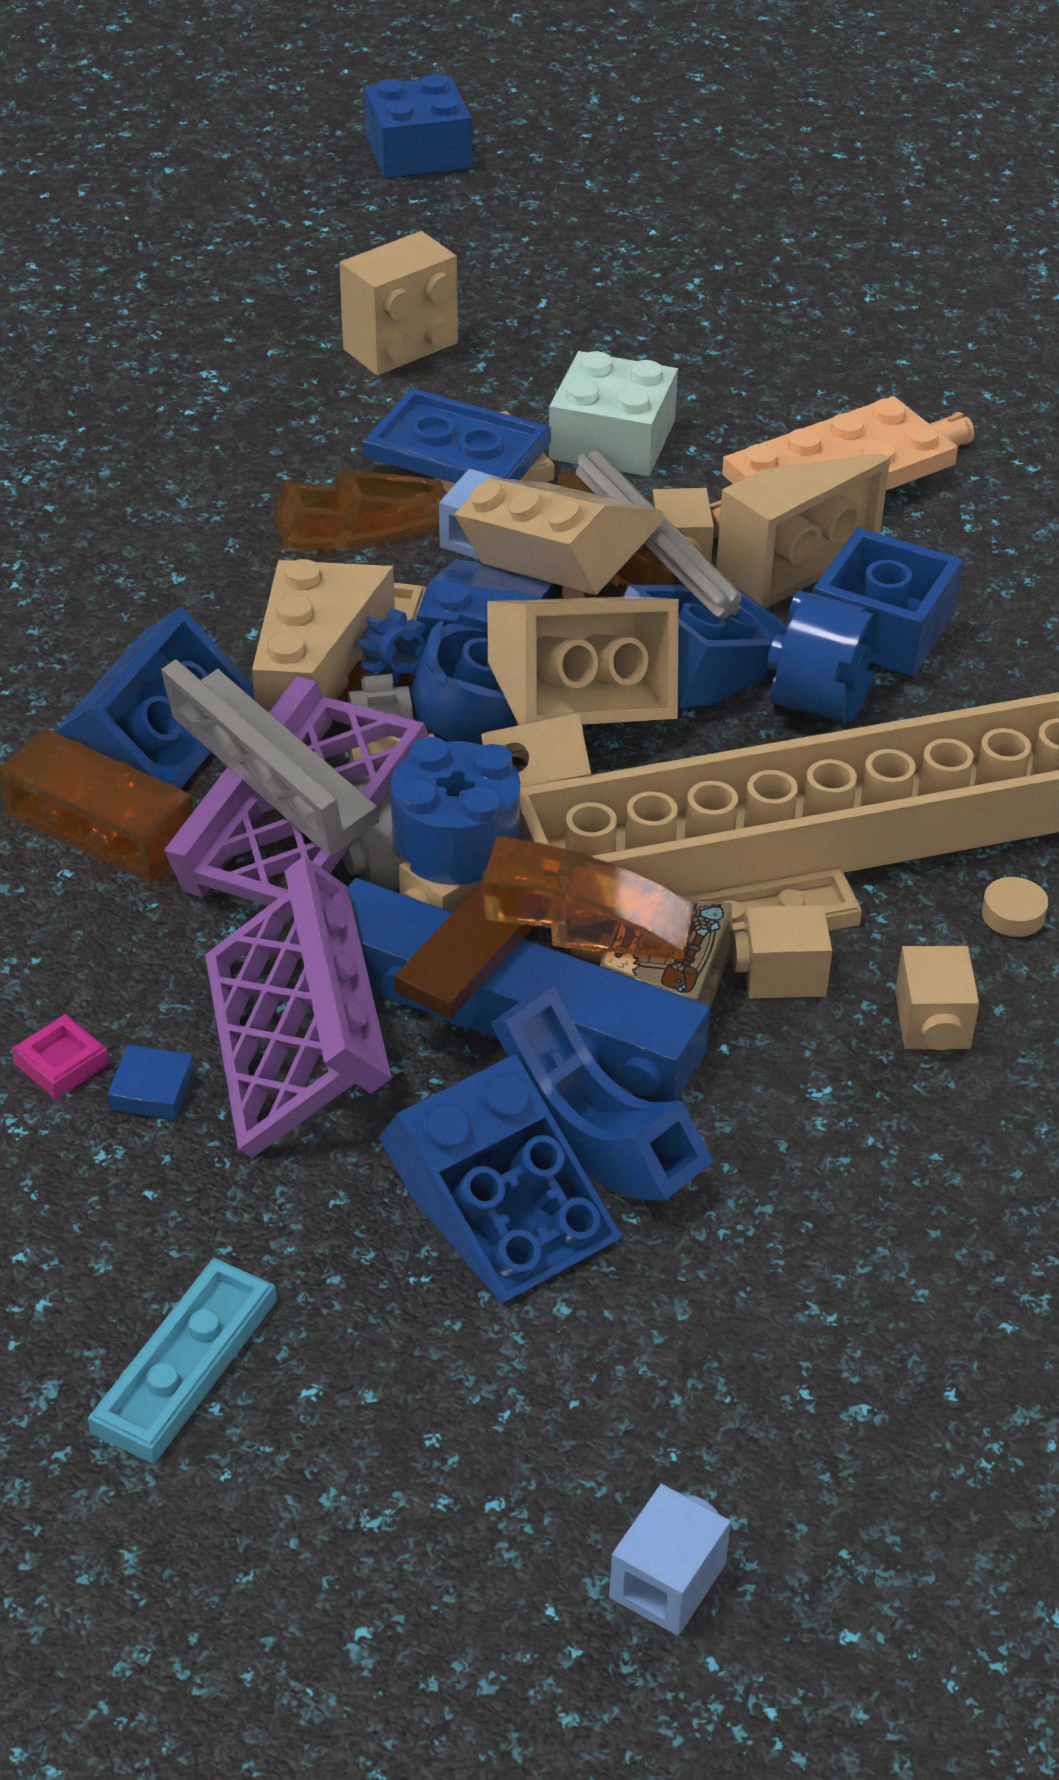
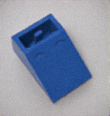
M517 1054L402 1110L395 1115L378 1137L412 1199L501 1304L622 1238L621 1233Z

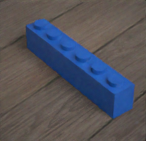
M355 878L348 886L370 986L374 993L390 998L398 1004L408 1005L448 1020L456 1026L466 1027L498 1039L490 1024L538 988L555 986L585 1045L601 1069L617 1085L627 1088L637 1095L648 1096L661 1102L677 1101L707 1052L709 1006L523 939L452 1019L438 1014L394 993V975L450 917L452 912L359 878Z

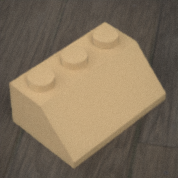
M489 477L484 483L477 486L472 491L470 498L454 514L482 564L597 595L666 519L662 510L546 482Z
M634 596L487 601L488 664L518 725L580 713L582 725L678 719V599Z

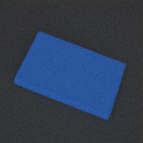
M411 388L362 441L363 457L455 484L468 469L503 479L521 480L550 445L551 427Z

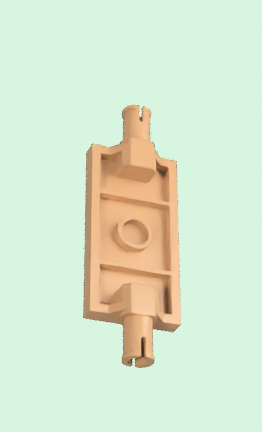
M895 396L724 456L722 475L734 484L765 468L883 453L890 458L886 490L955 465L958 446L967 445L973 441L974 428L971 420L968 417L963 418L964 414L961 412H956L949 417L929 424ZM721 500L710 504L714 524L713 538L719 537Z

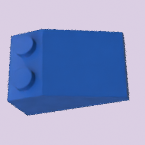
M455 559L429 581L417 613V621L425 623L427 626L421 636L426 644L432 628L442 620H444L443 626L455 623L459 614L479 613L487 615V601L558 599L562 586L482 564L481 562Z
M629 585L624 597L640 596L678 599V709L681 710L688 709L690 706L716 705L776 672L777 670L767 667L770 646L777 634L786 636L789 626L737 586L735 587L742 594V599L739 603L741 610L736 615L730 614L724 620L716 618L685 585Z

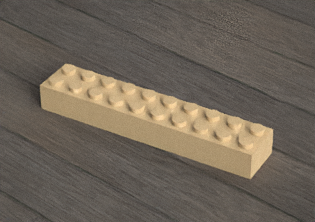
M1059 692L521 787L520 843L517 857L521 866L559 882V900L542 917L544 925L548 929L617 916L621 911L624 901L633 896L672 899L839 867L845 873L1059 832Z

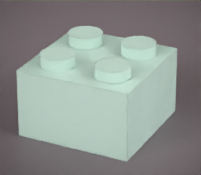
M578 351L549 406L551 443L549 445L548 458L578 464L576 460L581 454L588 455L592 450H596L619 472L649 477L675 422L678 368L662 366L651 360L633 361L611 357L599 351L588 353Z

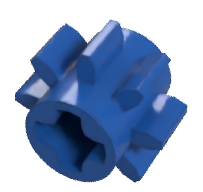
M394 608L389 609L386 620H379L368 616L366 618L367 628L364 630L362 637L354 642L355 645L361 647L366 657L360 666L361 669L374 675L380 673V675L392 674L393 685L398 684L400 673H409L415 676L426 645L421 636L427 627L425 623L414 619L407 621L406 613Z

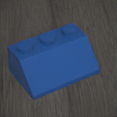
M182 606L143 631L51 734L92 779L163 802H168L175 797L211 751L173 718L161 669L177 659L199 680L219 669L254 699L253 684Z

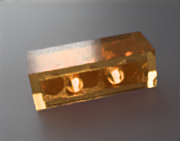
M46 728L0 767V785L5 814L148 883H152L170 866L164 850L193 813L192 795L181 790L179 787L160 781L134 769L127 763L114 760L86 747L78 741L70 740Z

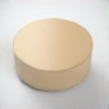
M1020 877L1000 878L986 888L982 905V917L991 929L1000 934L1011 937L1029 936L1038 932L1044 925L1048 909V897L1039 885L1030 880Z

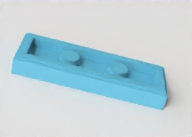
M213 1257L88 1417L90 1434L155 1464L276 1303L275 1285Z

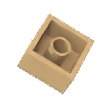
M423 231L339 262L343 349L377 376L458 343L457 255Z

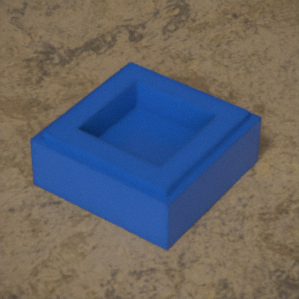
M127 1045L107 1093L109 1110L176 1120L195 1071L193 1054Z

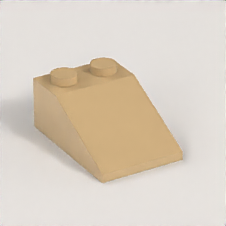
M880 453L765 468L722 489L716 569L733 585L737 586L766 609L819 581L857 527L881 534L890 458Z

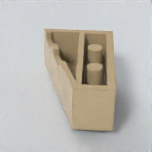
M308 559L295 561L278 560L252 667L254 700L267 712H270L296 676L317 681L322 696L336 700L348 686V674L358 661L363 662L366 659L361 647L354 644L356 639L362 637L364 630L368 626L366 618L371 616L379 620H386L389 609H395L393 566L314 562Z

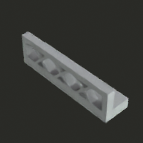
M177 659L161 669L173 718L330 858L380 822L377 806L219 669H216L202 680H199Z

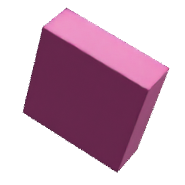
M64 1014L12 1048L15 1065L55 1100L110 1065L107 1048L67 1014Z

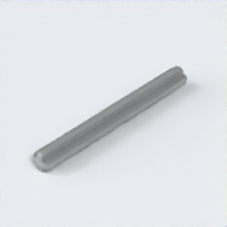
M592 450L588 455L581 454L577 458L576 462L579 466L576 470V475L596 495L656 509L599 451ZM665 519L644 544L716 618L724 620L730 614L736 615L741 610L739 603L742 599L740 591Z

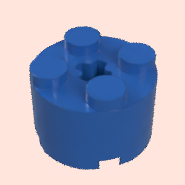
M799 590L796 592L790 606V625L786 636L777 634L770 646L767 667L777 670L770 691V703L819 718L847 724V721L852 722L857 717L872 683L875 671L868 670L871 651L880 652L883 635L882 613L870 610L867 607Z
M479 613L459 614L457 622L443 626L444 620H442L432 628L411 686V703L417 715L415 720L425 723L428 734H434V737H442L448 741H463L483 745L481 734L518 726V723L488 664L487 615Z
M438 737L420 738L411 745L410 754L401 760L391 777L393 850L398 858L401 854L410 862L411 872L431 882L463 885L483 880V871L498 865L504 858L511 862L514 860L520 843V777L517 769L512 764V754L509 749L498 744L480 745L463 741L445 742Z

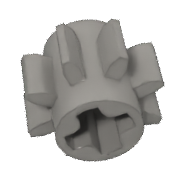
M392 674L364 676V679H361L362 690L348 692V703L413 720L408 686L393 687Z

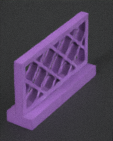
M296 676L269 712L324 761L328 757L360 747L362 759L334 769L349 782L370 776V782L361 793L377 807L390 791L392 774L401 760L410 754L411 745L418 739L429 736L423 722L324 697L317 681ZM332 720L349 724L353 727L351 731L320 741L333 724ZM388 736L401 738L395 747L371 756L369 755L366 744ZM227 767L165 848L164 852L183 892L203 898L209 889L213 888L269 906L288 891V889L271 885L269 877L283 873L284 870L302 856H305L330 874L352 843L330 858L314 842L306 845L302 832L286 818L255 829L266 812L275 808L234 771ZM295 835L298 848L263 860L260 850L261 846ZM252 850L255 863L230 872L224 870L234 856Z
M302 856L284 870L288 886L286 893L205 954L238 1150L252 1158L353 1084H357L369 1093H373L392 1079L348 887L305 856ZM294 916L295 921L285 942L277 941L285 922ZM249 951L237 978L233 979L229 965ZM270 954L278 955L266 983H257ZM299 958L303 959L304 969L295 988H286ZM250 996H259L245 1027L240 1026L239 1020ZM279 1001L288 1002L275 1031H266ZM312 1006L314 1018L304 1039L295 1037L308 1007ZM259 1044H268L254 1076L249 1075L248 1067ZM288 1050H297V1055L284 1083L275 1081ZM319 1055L323 1056L328 1072L305 1088ZM268 1093L278 1094L269 1115L258 1123L257 1117Z

